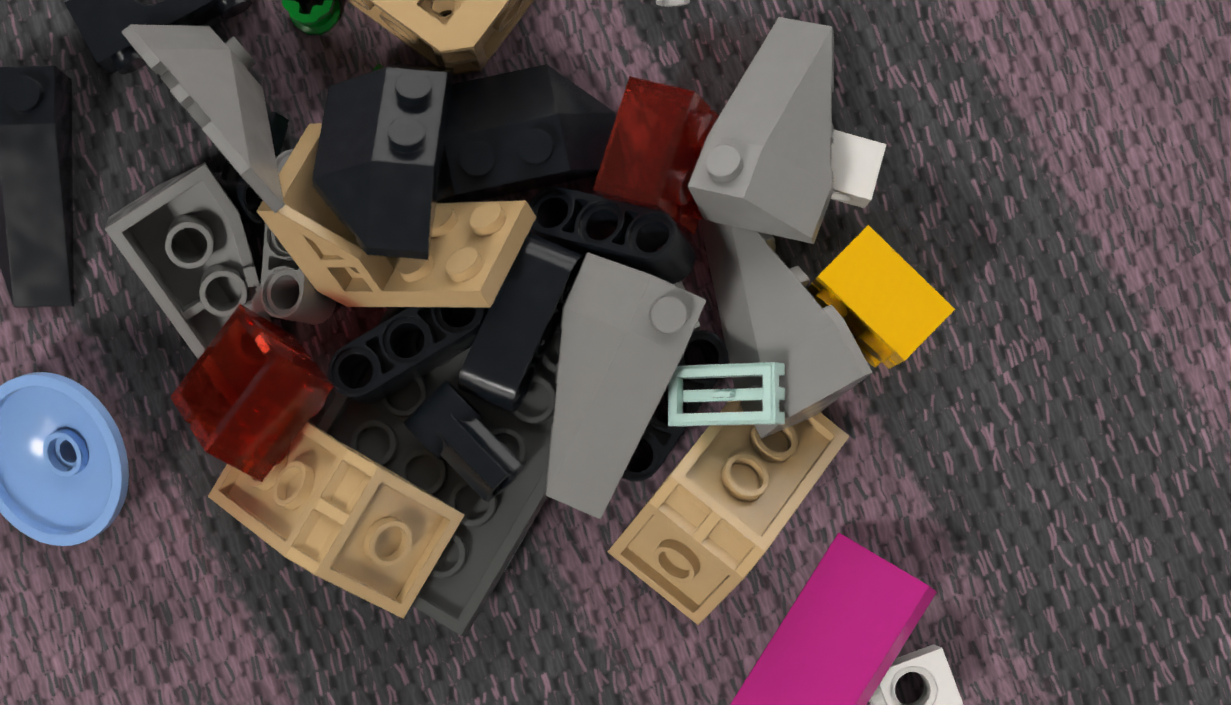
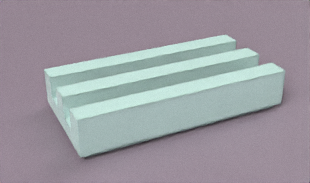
M765 362L677 366L668 384V426L785 424V412H779V400H785V388L779 387V376H785V363ZM763 376V388L683 390V379ZM763 401V411L683 413V403Z

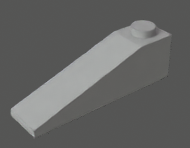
M778 17L710 130L689 181L688 188L704 220L806 243H815L833 194L831 144L834 139V126L832 123L834 30L832 26Z
M130 24L121 33L156 75H160V78L170 89L174 97L201 126L205 134L274 213L279 211L284 206L264 92L262 86L248 71L256 64L255 60L234 36L224 43L210 26Z
M206 163L200 164L157 185L108 217L105 231L240 419L260 408L267 397L273 399L290 388L270 316L264 310L261 303L260 282L240 212Z
M702 216L700 217L725 345L728 351L729 364L785 363V376H779V387L785 388V400H779V412H785V424L754 425L761 439L816 416L873 373L843 317L832 305L822 308L806 289L810 280L799 266L789 269L775 253L776 246L773 235L706 221ZM763 376L732 377L735 389L763 388ZM740 401L743 412L763 411V401Z
M588 252L585 254L562 307L560 327L562 332L559 364H557L555 383L557 385L554 417L551 424L545 496L601 519L683 356L706 299L651 274Z

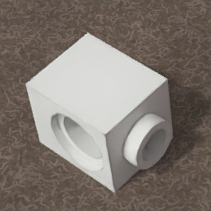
M834 130V139L831 144V170L833 172V194L831 199L865 208L872 200L887 144Z
M934 644L896 658L869 700L870 705H963L943 648ZM917 672L924 684L921 697L910 704L900 703L895 694V686L898 679L906 673Z

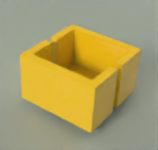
M869 225L807 288L822 308L832 305L843 317L851 333L856 337L855 341L866 361L873 367L883 363L890 369L904 362L955 310Z

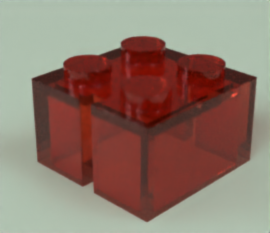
M629 76L593 190L606 198L661 210L671 216L681 231L695 234L699 219L702 220L703 217L690 193L688 184L706 138L719 115L714 110H710V106L695 91Z
M239 304L170 398L184 420L191 424L190 429L206 453L262 482L274 465L279 464L286 457L292 441L308 420L320 412L325 404L327 395L334 386L317 364L310 360L311 357L294 335Z

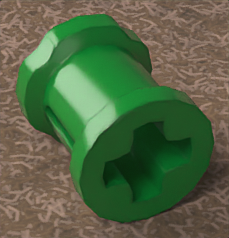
M282 0V5L289 12L294 26L308 35H322L329 32L337 24L340 17V3L338 0H321L323 5H313L310 14H305L300 6V3H309L310 0Z

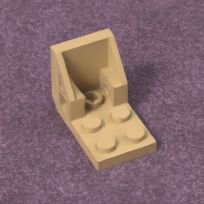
M535 0L347 1L436 67L454 68V75L481 71ZM451 13L448 16H442L443 14Z
M322 123L309 124L279 173L284 206L274 213L262 201L257 212L317 292L346 307L491 308L536 219V215L527 201L436 203L428 260L367 255L356 242V236L337 218L313 187L312 176Z
M270 397L266 398L208 495L211 500L287 559L312 574L403 619L464 517V514L376 461L341 443Z
M729 401L720 412H743L741 402ZM821 412L812 418L762 439L754 425L708 426L607 552L699 625L746 577L765 554L847 441L849 435Z

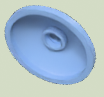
M33 372L5 382L0 386V513L20 532L49 545H77L101 534L119 515L125 502L129 483V467L125 445L112 416L99 399L89 390L62 375L48 372Z

